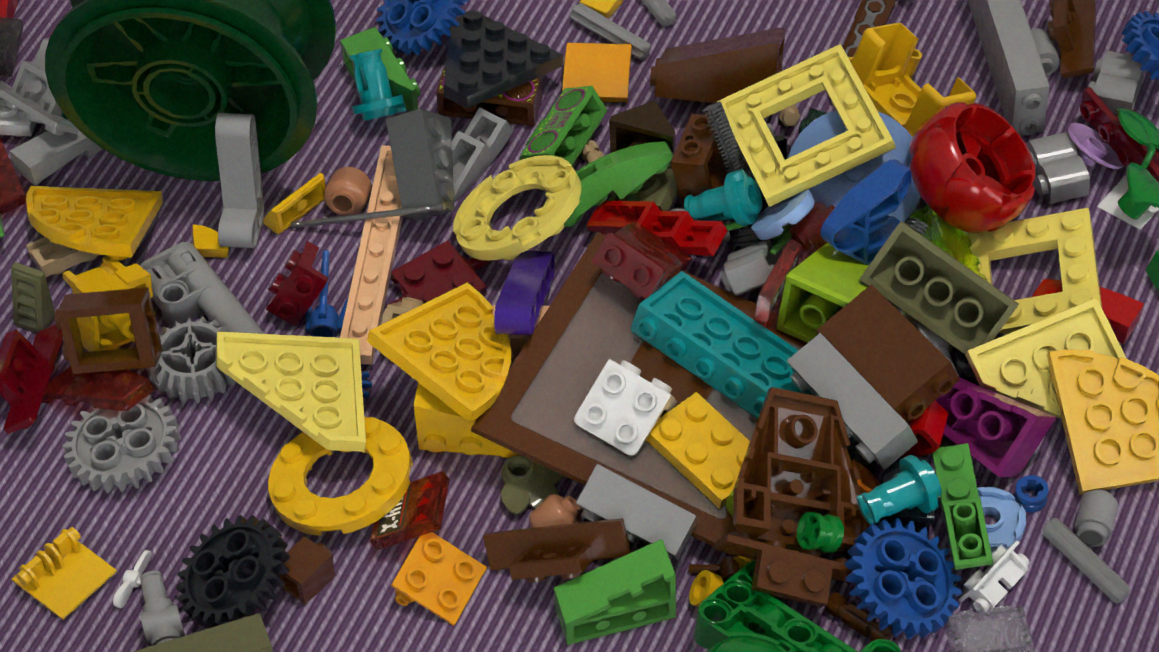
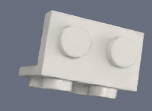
M609 359L577 411L574 421L581 428L625 454L635 456L640 451L664 410L666 412L672 410L677 400L670 394L672 388L656 378H653L650 383L639 376L641 370L631 363L623 360L621 364H618Z

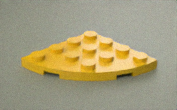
M30 186L26 196L27 215L31 225L37 232L48 238L51 243L61 244L83 252L107 255L111 260L117 261L132 258L163 204L162 191Z
M468 282L369 330L367 338L369 344L469 423L481 416L494 404L507 379L511 364V346L508 334L495 333L494 316L492 314L494 308Z
M1067 349L1049 351L1047 360L1079 494H1085L1097 489L1110 490L1159 481V375L1126 358L1120 357L1118 359L1097 354L1091 350Z

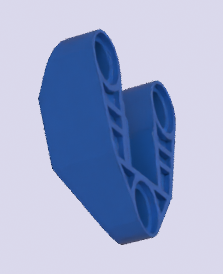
M892 159L881 165L850 189L824 221L820 231L822 239L836 250L866 265H870L900 223L899 219L894 216H888V214L896 211L906 197L912 181L911 169L900 161Z

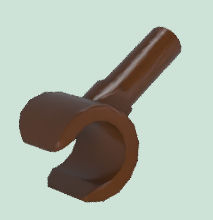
M732 557L724 558L719 564L713 565L689 564V573L699 574L703 570H708L720 575L723 579V584L740 570L738 562Z

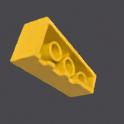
M418 382L413 407L419 450H428L435 453L443 451L467 455H494L503 458L520 455L471 432V428L477 418L469 423Z

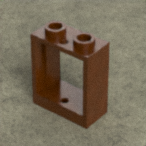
M691 114L671 160L683 209L686 196L692 195L694 197L706 190L723 186L727 173H729L726 171L728 168H725L727 164H723V157L720 156L722 154L719 153L721 149H717L720 145L716 146L717 142L714 141L716 138H713L715 134L711 133L714 130L710 131V128L713 126L709 127L708 125L711 123H707L709 119L705 118L708 115Z
M148 287L67 294L64 296L59 309L55 311L56 327L58 330H62L64 337L63 356L66 361L70 362L72 374L156 367L163 349ZM129 313L136 348L84 352L76 318Z

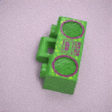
M593 86L565 88L557 101L552 105L546 118L540 121L532 133L519 159L552 155L567 160L572 166L608 111Z

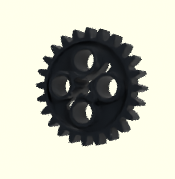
M238 515L235 524L226 518L222 529L212 525L211 536L207 537L201 534L200 540L202 544L199 547L194 545L189 547L194 554L192 558L182 559L187 569L177 573V576L183 582L176 586V589L182 594L178 601L185 606L183 610L201 626L206 624L209 628L242 619L245 616L255 615L254 611L257 608L265 612L267 610L266 599H277L276 594L273 592L274 588L285 585L279 576L288 573L290 570L283 564L290 559V555L285 551L288 544L281 538L282 534L265 519L259 521L254 515H251L246 520L242 515Z

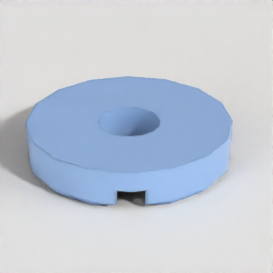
M807 189L773 206H768L758 215V219L752 224L751 229L760 240H768L782 234L784 231L783 226L788 223L796 225L814 207L815 200L812 193Z
M996 487L977 488L984 516L991 515L998 520L995 524H986L991 553L1000 545L1007 549L1015 541L1018 540L1020 542L1026 528V513L1022 504L1020 507L1019 503L1015 501V497L1005 490Z

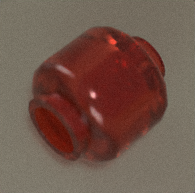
M816 201L811 211L796 225L793 224L790 233L804 252L810 250L814 253L827 243L822 239L820 231L824 221L834 210L835 206L830 205L827 207L825 204Z

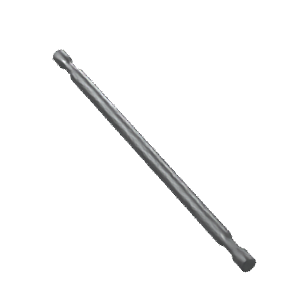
M445 204L313 219L306 222L297 221L291 222V228L426 213L434 210L443 211L445 210Z

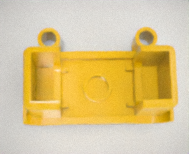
M902 23L867 28L861 37L854 56L848 58L877 111L899 122L912 137L919 126L942 107L956 102H964L966 105L975 102L976 93L959 77H957L947 97H943L929 83L925 84L921 89L912 80L922 58V53L915 49L918 38Z

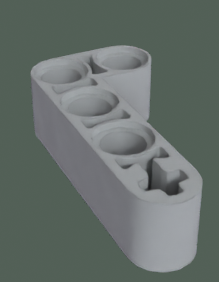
M218 113L215 124V138L224 207L218 228L220 247L255 248L264 219V199L254 114Z

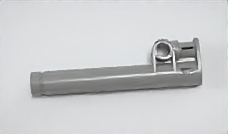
M182 242L140 264L143 269L151 274L152 299L161 309L162 318L167 324L174 325L175 320L183 324L187 322L188 317L193 320L205 314L211 322L217 320L219 327L227 326V332L265 334L192 243Z

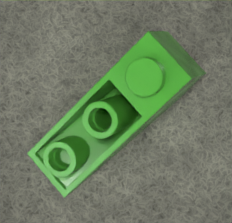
M376 27L340 40L343 63L354 81L355 67L353 59L350 60L349 56L382 49L380 55L387 70L392 95H403L407 110L414 111L418 109L417 98L421 96L416 80L414 78L409 79L403 60L400 57L396 59L389 39L387 37L383 38Z

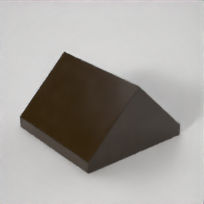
M656 101L611 116L609 120L610 153L630 146L665 141L674 155L676 151L675 131Z

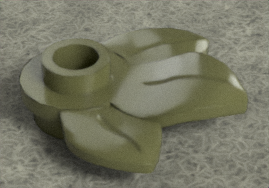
M522 455L513 456L507 460L501 471L502 481L505 484L501 491L502 503L511 514L516 516L524 512L528 506L535 510L549 495H559L554 484L561 481L565 476L541 464L532 462Z

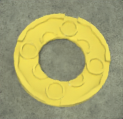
M534 156L510 164L509 168L511 170L499 173L494 179L490 175L482 181L463 201L454 219L453 231L463 251L470 257L481 261L499 259L509 261L518 257L520 253L540 244L548 237L560 233L564 228V223L580 203L581 181L571 164L558 156ZM530 189L546 191L545 196L547 200L542 208L535 209V217L530 216L521 219L514 225L512 230H510L509 226H506L501 231L491 229L490 220L494 212L510 197Z

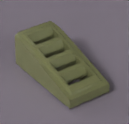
M14 262L11 266L14 322L17 327L37 334L49 328L55 320V310L46 276L43 271Z

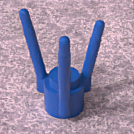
M324 250L321 273L329 278V251ZM328 282L320 292L319 305L313 311L312 306H310L305 313V331L311 336L336 337L337 333H341L348 298L338 316L336 309L327 304Z

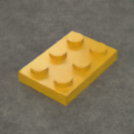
M697 392L660 417L646 439L648 443L719 509L726 504L727 498L734 489L750 443L741 432Z

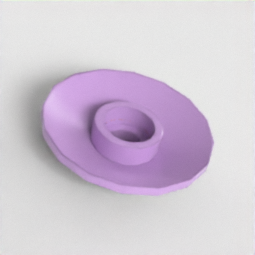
M1077 122L1071 123L1068 126V133L1073 143L1080 150L1078 155L1085 164L1094 166L1097 163L1116 170L1124 166L1109 144L1101 140L1097 131Z

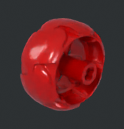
M956 102L942 107L919 126L909 145V154L912 155L910 169L912 171V180L918 193L932 210L943 218L944 222L958 230L969 233L998 230L1020 215L1034 196L1035 164L1029 148L1002 115L985 105L978 103L966 105L964 102Z

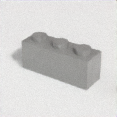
M599 464L594 468L576 502L577 506L583 510L581 516L590 522L623 518L628 542L634 543L637 538L650 545L663 539L668 556L670 555L677 560L699 521L695 514Z

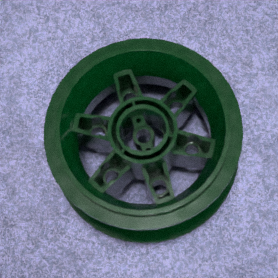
M70 0L72 9L60 19L50 35L45 53V73L48 85L57 105L80 132L102 149L142 169L187 180L220 181L215 138V124L218 113L254 114L261 174L287 162L301 150L309 139L316 121L318 105L313 80L320 75L331 57L335 45L336 21L330 0Z

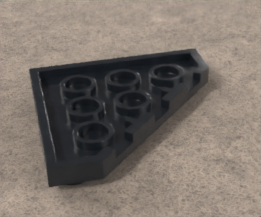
M467 11L464 15L456 18L460 24L459 26H451L449 28L451 36L448 38L444 97L465 108L472 107L563 67V54L551 49L546 44H541L527 37L524 33H519L506 27L501 22L484 16L479 11Z

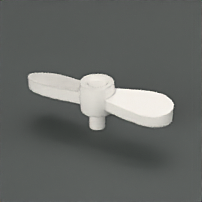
M145 550L134 569L126 570L124 573L123 584L116 591L113 598L115 607L123 608L133 588L141 585L140 576L151 558V551Z

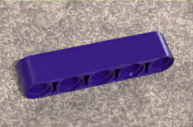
M525 251L515 258L495 306L494 327L496 334H533L554 279L555 256L553 251Z

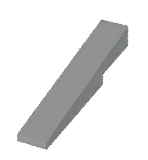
M46 131L10 150L14 169L33 185H37L81 153L91 158L101 151L102 148L80 131L77 134L65 132L63 136Z

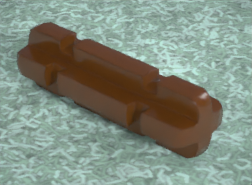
M834 592L828 598L825 611L835 618L842 617L841 622L864 637L870 635L871 641L877 639L890 640L892 638L891 626H888L883 631L879 630L880 621L876 622L877 617L872 621H868L869 612L864 609L858 610L857 605L853 602L848 604L846 597Z

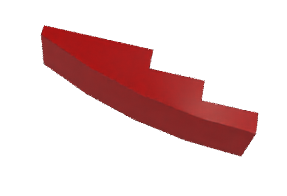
M604 201L597 206L586 225L589 231L600 232L604 235L614 233L630 244L655 250L700 256H714L728 231L722 221H694L688 211H660L654 201Z

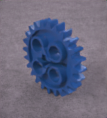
M383 0L385 4L377 8V11L382 14L376 19V22L381 25L378 31L383 35V38L387 37L392 48L399 53L402 51L406 55H410L411 52H414L416 55H420L422 48L430 52L433 42L439 46L442 45L441 36L445 34L450 37L451 32L449 28L460 25L456 18L466 13L461 9V5L468 3L469 0Z
M1145 11L1143 14L1137 12L1124 26L1122 42L1128 45L1125 50L1134 54L1132 61L1141 63L1140 70L1151 73V80H1159V14L1155 12L1151 15L1148 11Z
M896 518L891 524L886 519L882 520L877 526L872 524L854 540L855 544L848 550L851 558L844 565L852 570L845 577V581L855 583L856 586L849 592L850 596H860L862 600L858 603L857 609L867 607L870 610L867 620L872 621L876 617L880 619L879 630L883 631L890 625L892 626L894 637H897L904 631L907 639H912L917 634L924 638L929 633H935L941 629L944 624L954 617L952 612L960 605L955 599L962 594V591L954 586L961 580V576L951 573V569L954 568L953 561H947L945 558L950 551L949 548L939 550L937 544L940 538L936 536L929 540L926 527L919 532H915L913 521H910L904 527L899 518Z

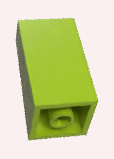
M826 243L786 275L776 329L804 342H810L818 335L816 330L869 287L860 280V277L869 265L836 250Z

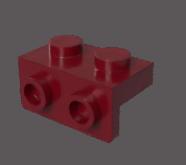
M607 233L591 260L592 263L602 269L601 272L605 276L616 282H622L630 288L629 291L641 300H645L665 284L661 280L666 273V269L614 233Z
M309 241L305 243L300 252L295 249L292 251L284 265V268L287 269L284 275L278 272L268 288L272 295L266 310L293 326L300 322L328 282L327 276L312 268L319 247Z

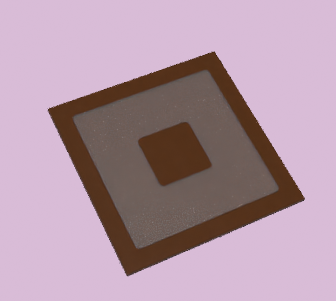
M597 232L540 320L533 334L511 365L498 398L487 411L477 418L471 428V432L583 485H586L594 468L599 464L695 514L699 521L691 536L714 547L717 540L730 532H739L733 526V516L727 510L726 504L719 509L647 440L637 455L629 456L581 428L574 421L577 411L609 359L618 364L625 360L641 370L639 376L650 383L653 378H656L672 388L670 394L677 400L674 407L697 392L749 441L758 420L631 331L630 327L638 306L644 300L634 296L629 291L630 288L622 282H616L605 276L601 272L602 269L591 262L606 236ZM645 254L666 269V273L661 280L665 284L683 271ZM683 271L797 350H800L807 344V342L776 329L779 314L772 311L770 313V310ZM664 410L660 417L665 415L667 412Z

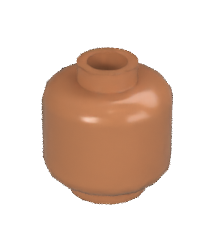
M342 167L336 170L325 187L324 199L326 205L331 211L341 216L361 213L371 195V181L363 171L354 167Z
M551 494L530 514L529 522L531 526L529 528L582 523L583 520L580 514L583 510L577 506V501L568 495L563 498L559 495Z

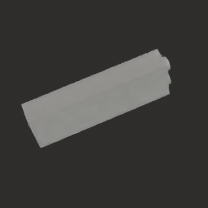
M967 0L1005 119L1020 136L1044 133L1050 86L1021 0Z

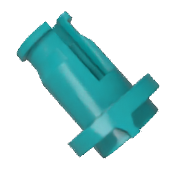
M382 49L349 56L350 60L353 59L355 67L354 78L361 103L351 106L353 115L362 114L363 121L406 111L403 95H392L387 70L380 55Z
M744 169L728 173L723 186L706 190L694 197L692 195L686 196L684 209L689 212L693 220L725 221L734 218L739 225L747 226L757 221L759 212L762 209V196L756 181L744 172Z
M914 455L904 457L899 461L900 472L895 474L893 479L875 487L869 493L864 492L856 496L859 509L869 525L879 522V519L882 517L891 516L906 508L912 509L917 506L926 514L938 508L937 498L942 495V490L938 477L928 462L919 460Z

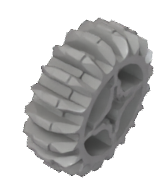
M188 317L187 322L183 324L175 320L171 329L162 327L161 335H159L163 349L156 367L146 368L150 382L153 386H156L160 395L167 394L170 401L179 397L183 404L189 399H194L199 405L202 397L207 396L213 401L215 392L225 394L226 385H234V380L216 367L217 331L227 332V326L219 327L217 320L207 324L204 317L198 322H193Z

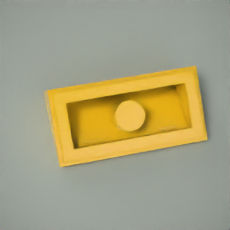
M320 172L271 209L263 219V224L276 234H280L291 226V222H296L324 201L326 187L324 174Z

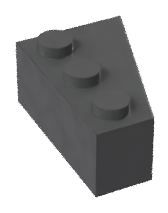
M423 108L387 118L386 123L402 209L445 204V210L443 211L434 210L426 213L403 215V217L420 221L454 211L455 192L453 185L451 119Z

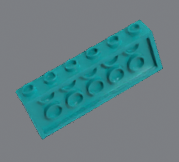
M683 271L639 304L630 327L633 333L757 419L769 388L774 387L802 393L790 379L794 372L787 362L799 350ZM807 390L805 393H803V394L813 395L809 390Z

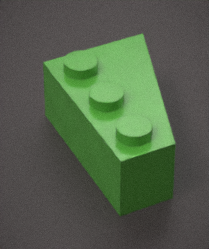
M663 539L554 587L555 609L567 645L676 618V575Z

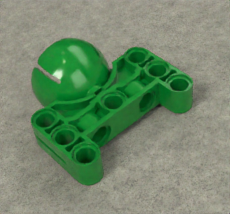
M756 560L747 563L701 602L693 634L695 642L699 646L708 649L706 652H858L773 597V595L751 590ZM877 639L870 642L860 652H901L898 645L890 640Z

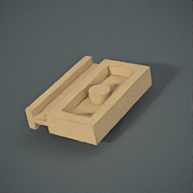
M46 237L26 245L30 257L33 258L38 269L43 271L46 277L61 274L67 268L82 262L92 261L99 256V254L83 252L61 244L51 243Z

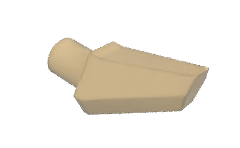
M796 104L779 112V118L784 126H795L797 124L800 114Z

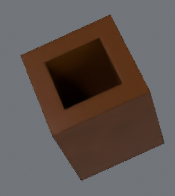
M304 536L287 552L290 555V559L283 564L290 570L288 573L280 575L279 578L285 583L280 588L306 605L335 577V570L331 551L324 544H315Z

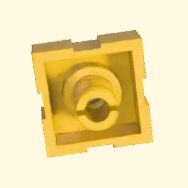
M107 256L102 258L103 262L100 267L78 275L73 274L69 270L62 273L63 279L72 288V294L148 287L150 297H153L151 274L137 263L125 267L119 261L111 260ZM129 313L76 318L83 347L89 352L119 349V346L131 341L135 343Z

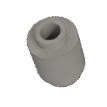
M1031 29L1045 74L1049 76L1060 65L1056 48L1050 35L1043 29Z
M1097 489L1086 492L1081 498L1075 522V531L1077 532L1076 536L1088 546H1102L1112 535L1118 502L1109 492Z

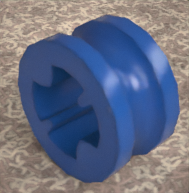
M1036 475L1024 476L1016 484L1015 501L1019 503L1020 507L1022 504L1025 512L1034 513L1041 511L1047 504L1049 487L1047 482ZM1026 491H1034V495L1037 494V497H1029V493H1026Z

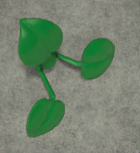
M1117 107L1115 111L1118 112V119L1123 129L1135 141L1145 145L1147 148V155L1141 165L1130 163L1127 166L1129 189L1117 201L1120 209L1127 216L1137 220L1151 205L1159 208V182L1146 170L1155 153V148L1159 149V130L1143 115L1129 109Z

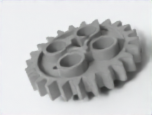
M134 391L131 397L126 399L123 392H120L116 401H112L109 396H105L104 405L100 406L93 402L92 408L94 411L91 413L81 411L80 414L83 420L71 422L74 431L65 433L68 442L62 446L66 453L64 459L73 477H78L81 485L84 486L90 483L93 491H96L103 485L106 493H110L113 487L118 485L122 493L129 483H132L135 489L139 488V480L142 478L152 482L150 473L153 471L163 474L164 469L161 463L173 462L171 452L179 451L176 441L180 440L181 436L178 431L179 425L175 415H173L170 406H164L162 399L159 398L153 402L151 394L148 393L140 400L137 391Z

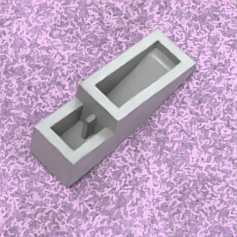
M480 107L465 132L458 131L452 140L454 202L481 177L514 131L506 120Z

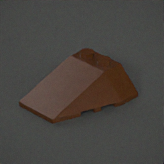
M774 387L768 389L733 490V526L740 533L751 535V540L762 543L765 541L782 542L786 544V549L808 550L803 549L797 540L796 531L800 518L807 512L819 513L822 516L834 515L841 519L844 526L843 541L840 547L835 552H832L837 553L848 552L855 544L854 540L871 526L864 519L856 500V496L861 495L857 480L861 478L858 468H853L847 449L850 446V441L837 400ZM819 549L813 550V551H817V552H819V553H821V554L828 553V552L820 551Z

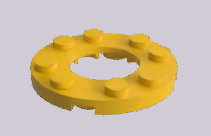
M364 417L366 444L363 453H368L371 456L374 468L369 479L359 489L348 495L336 498L319 497L311 493L306 487V476L308 471L313 469L312 465L324 455L331 456V451L334 450H327L304 432L296 436L282 447L271 467L268 478L269 495L279 517L287 525L300 532L322 536L323 531L342 530L343 534L354 532L384 517L400 502L410 485L409 474L413 461L407 443L400 432L382 420L374 417Z

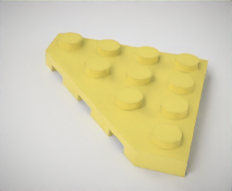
M1097 298L970 349L965 354L980 386L1058 418H1061L1047 360L1049 351L1067 349L1091 350L1094 353L1118 359L1120 357L1126 358Z
M217 331L216 367L327 450L364 452L366 435L359 339Z

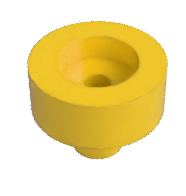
M708 570L701 571L691 585L689 592L690 603L699 608L701 602L723 584L722 577Z

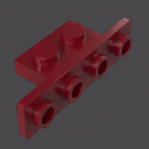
M1091 87L1084 89L1080 104V112L1083 119L1092 124L1098 131L1101 140L1109 144L1124 166H1128L1130 163L1141 165L1147 155L1146 146L1138 143L1126 133L1118 116H1115ZM1155 148V153L1146 170L1159 182V149Z
M56 324L38 332L33 345L17 329L6 333L0 348V395L11 405L3 430L8 434L19 429H27L37 420V413L42 398L46 394V387L50 375L55 368L54 364L59 349L63 345L62 330L57 329Z

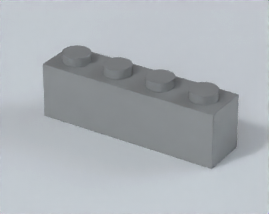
M821 333L787 360L794 372L790 379L802 393L809 390L814 396L838 401L848 438L853 437L859 443L855 447L869 464L875 460L885 470L918 442L905 420Z

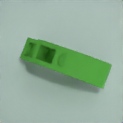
M662 141L630 146L596 159L576 171L582 187L580 203L564 223V228L575 225L581 219L582 214L592 206L596 207L602 204L612 190L620 199H623L627 195L637 193L643 187L644 182L653 174H660L665 171L673 158L669 145Z
M966 443L940 447L932 453L935 473L942 490L939 500L955 570L992 565L993 558L969 445Z

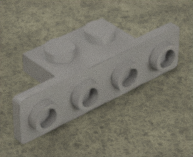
M23 60L13 87L0 81V100L5 99L7 107L21 112L25 111V118L36 123H45L44 129L53 134L63 136L65 132L78 133L79 130L71 122L61 117L63 111L57 105L50 91L45 69L33 62Z

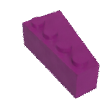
M959 378L960 380L949 393L940 396L936 400L948 412L943 434L957 445L968 443L970 455L998 477H1019L1056 417Z

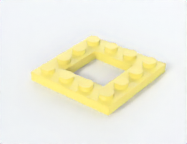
M841 44L717 101V103H722L737 141L736 143L769 207L896 148L894 140ZM825 90L847 131L788 159H784L764 118Z
M1089 208L1012 221L1004 227L991 232H952L954 258L992 285V260L1058 249L1063 292L1014 300L1019 305L999 333L1010 334L1095 298L1098 299L1102 308Z

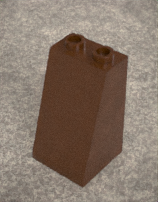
M775 28L665 49L661 58H657L655 66L651 68L650 86H655V97L717 103V101L781 72L786 28Z
M872 284L816 330L818 334L821 333L907 424L911 420L920 417L925 409L940 396L949 393L960 380L951 362Z

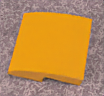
M567 43L562 92L565 88L593 86L602 102L628 103L632 44Z

